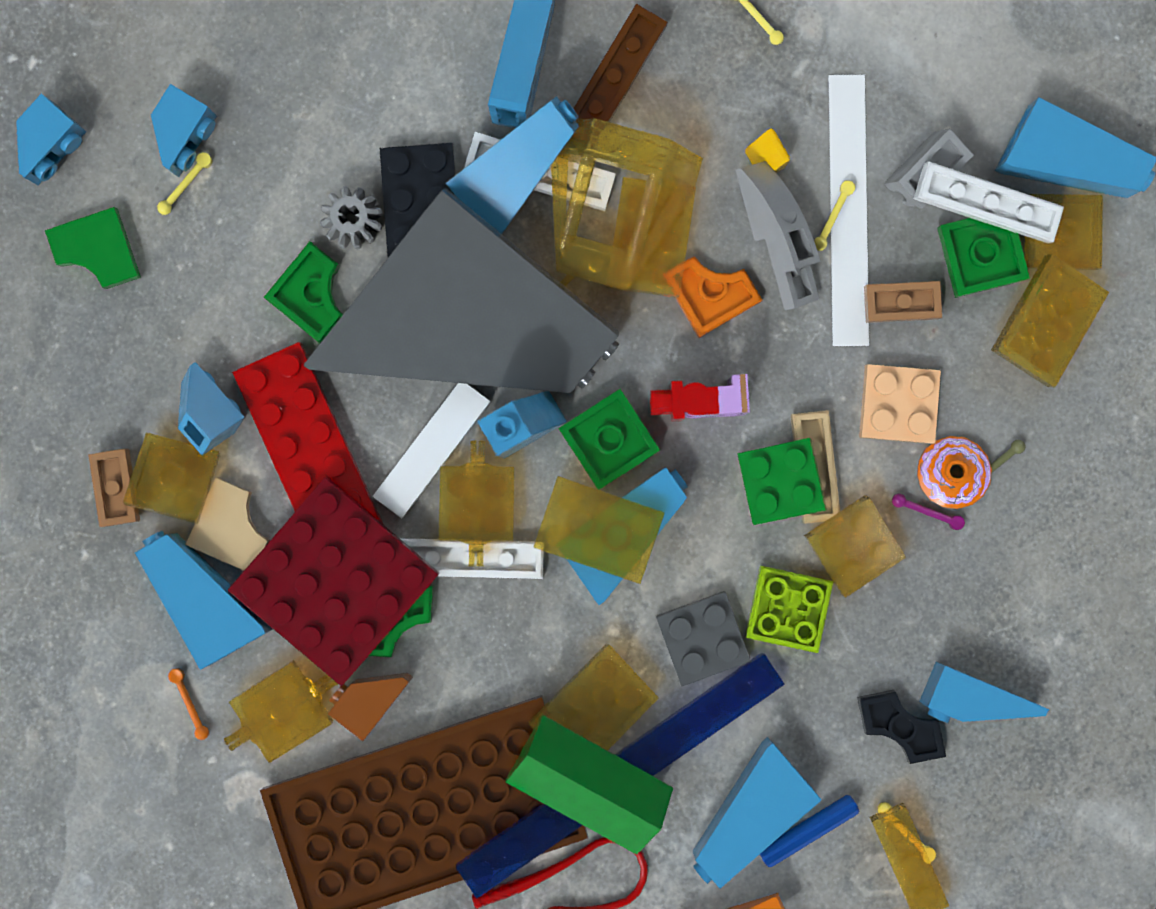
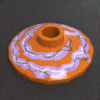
M949 436L936 440L935 444H931L925 449L918 461L917 478L921 490L930 501L944 508L959 509L973 505L984 496L991 482L992 468L987 454L978 444L964 437ZM952 465H959L962 468L963 474L960 478L951 476L950 468Z

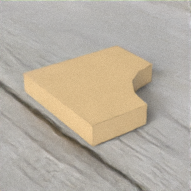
M215 477L185 545L244 571L270 541L258 532L251 521L249 503L252 492Z

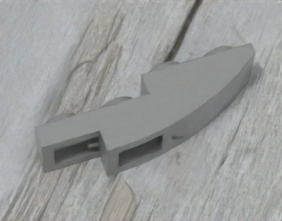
M766 161L736 169L754 240H766L784 310L795 309L819 300L810 265L821 261L808 224L791 192Z

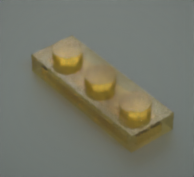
M904 803L870 816L871 823L909 909H944L948 907V901Z

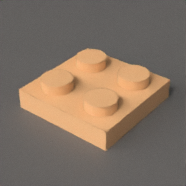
M865 365L859 438L935 444L941 370Z

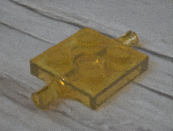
M470 441V463L461 466H440L439 540L460 541L469 545L468 567H475L476 552L477 567H484V545L494 541H514L515 468L498 467L485 463L486 441H479L478 455L477 441Z
M294 660L229 701L240 719L242 728L225 737V744L231 743L228 748L234 751L237 747L251 740V742L258 746L268 763H271L333 723V719L328 715V711L323 705L321 695L339 684L331 680L332 678L327 674L313 683L312 680L303 675Z

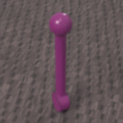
M897 493L892 497V504L895 507L901 508L904 506L948 523L953 530H961L965 525V521L961 516L955 515L950 517L909 501L901 493Z

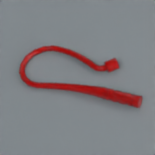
M605 837L596 839L571 856L548 868L489 888L480 893L472 894L474 906L478 909L490 903L500 901V899L503 900L511 897V895L519 894L571 866L597 847L614 842ZM640 851L637 855L634 854L640 865V879L635 889L627 897L602 905L587 907L553 906L548 909H618L630 904L641 894L647 881L648 865L643 852Z

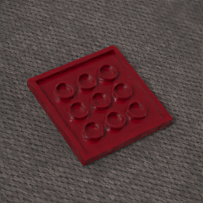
M325 477L228 591L342 687L436 579L439 572L330 478Z

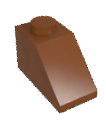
M408 673L356 679L349 687L344 684L330 698L329 701L334 706L328 712V715L360 740L364 741L413 677Z

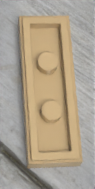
M829 410L791 414L793 441L811 438L827 508L825 511L802 515V522L806 524L841 520Z

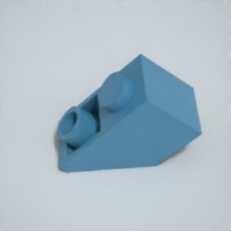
M169 84L151 114L162 165L171 173L180 177L183 171H188L196 159L195 151L201 141L207 140L213 133L216 125L214 120L217 115L208 106L172 84Z
M42 93L16 121L19 174L36 185H39L42 181H47L55 174L57 164L64 156L73 153L80 146L82 136L87 132Z
M195 362L189 366L181 382L178 429L203 456L233 435L243 421L244 416L237 403L227 398L217 387L212 375L203 371Z

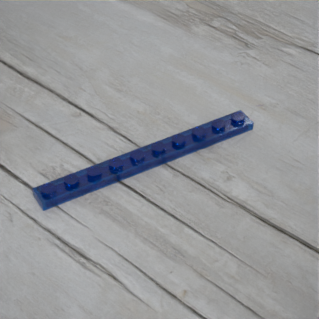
M760 653L751 659V662L738 668L615 753V755L654 776L785 684L764 653ZM543 803L456 863V869L477 899L574 832L582 824Z

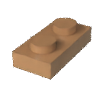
M940 281L869 284L864 286L866 323L936 320L942 318Z
M119 449L88 454L99 527L140 521L130 450Z

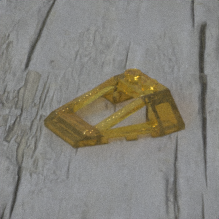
M577 119L575 121L579 128L551 166L556 271L628 291L665 234L674 224L684 206L693 196L703 158L665 137L599 119ZM568 161L579 164L566 214ZM596 161L648 175L628 250L576 236ZM661 187L674 190L647 238Z

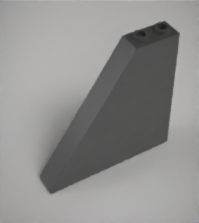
M445 188L441 190L312 353L304 366L309 370L571 393L576 386H579L581 389L584 388L595 374L592 367L600 358L606 361L617 349L619 343L615 340L618 338V330Z

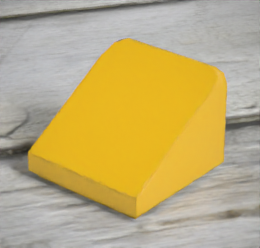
M772 128L763 133L745 150L752 165L766 161L776 173L784 169L790 161V156Z

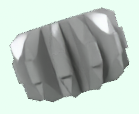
M343 186L341 190L342 198L339 199L332 192L328 197L334 203L333 206H321V211L329 216L320 220V225L323 228H330L326 234L330 241L339 238L338 245L345 249L351 240L354 248L358 250L362 246L360 238L364 237L367 242L373 243L375 239L369 231L382 230V225L374 221V219L383 216V211L381 208H373L377 202L374 195L364 198L365 191L363 188L358 187L352 196L350 189L347 186ZM348 212H351L359 219L355 224H352L345 218Z

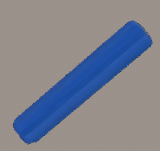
M845 795L782 834L760 854L762 860L768 867L775 866L858 815L860 811L857 804L850 795Z

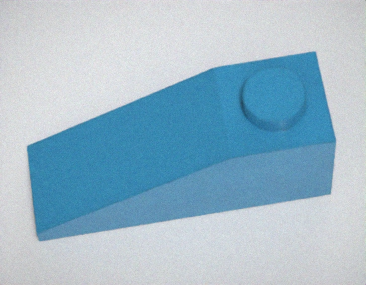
M935 662L919 701L929 708L928 715L946 723H949L951 717L962 722L1046 716L1049 710L1037 703L939 662Z

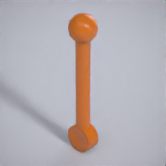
M180 668L172 669L168 674L170 682L177 685L196 728L194 732L195 737L199 740H205L209 736V729L202 725L183 682L185 677L184 671Z

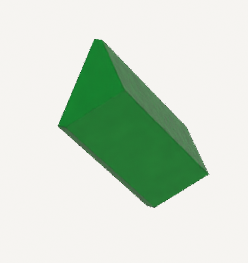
M543 714L505 780L507 784L636 855L661 831L673 791L671 785Z

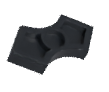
M894 690L857 697L863 729L866 735H882L896 741L904 751L907 762L910 764L946 757L939 720L921 719L909 714L901 705L898 695Z

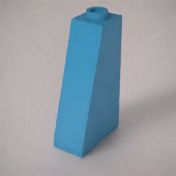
M514 0L488 102L492 124L516 128L531 116L555 0Z
M557 96L554 97L446 184L457 198L498 232L503 234L579 128L575 121L578 119L577 113L566 100L561 102Z
M1038 97L1026 108L995 171L1004 175L1129 198L1140 191L1144 192L1152 183L1155 177V172L1152 169L1156 163V157Z
M550 391L511 401L477 421L496 455L504 459L567 423Z
M666 467L662 468L556 543L598 605L606 601L687 499L683 490L688 488V486L676 469L669 472Z
M163 531L157 532L143 540L142 542L145 547L135 552L136 557L200 670L273 630V628L228 591L231 585L193 548L185 545L186 541L178 533L165 535Z
M768 737L761 742L693 849V855L697 862L693 867L707 884L713 880L720 889L821 801L818 794Z

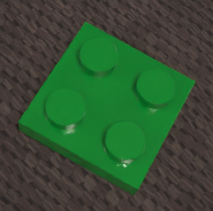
M972 218L937 227L955 298L1030 279L1018 233Z
M621 389L558 428L598 490L660 451Z
M811 438L737 453L753 525L827 510Z

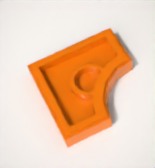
M695 256L662 275L698 338L763 301L745 269L734 273H716L704 267Z

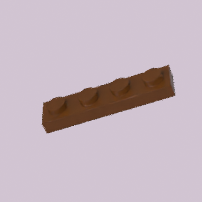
M638 4L634 6L573 108L578 115V119L575 121L579 125V128L571 137L573 140L593 151L665 31L667 21Z

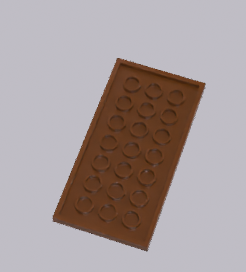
M540 695L263 787L260 793L298 909H378L588 839V833L584 825L505 782L542 714L549 717L543 696Z

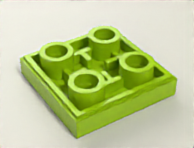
M760 565L745 637L818 653L833 581Z

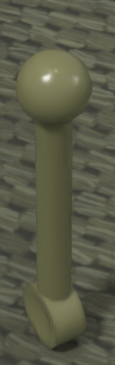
M1019 439L1013 441L1011 448L991 464L992 472L1013 455L1023 453L1026 448L1025 443Z

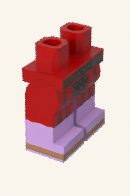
M747 374L732 375L727 380V386L706 387L697 382L689 383L683 387V381H671L669 390L650 391L651 416L671 414V422H681L685 417L744 416L750 412Z

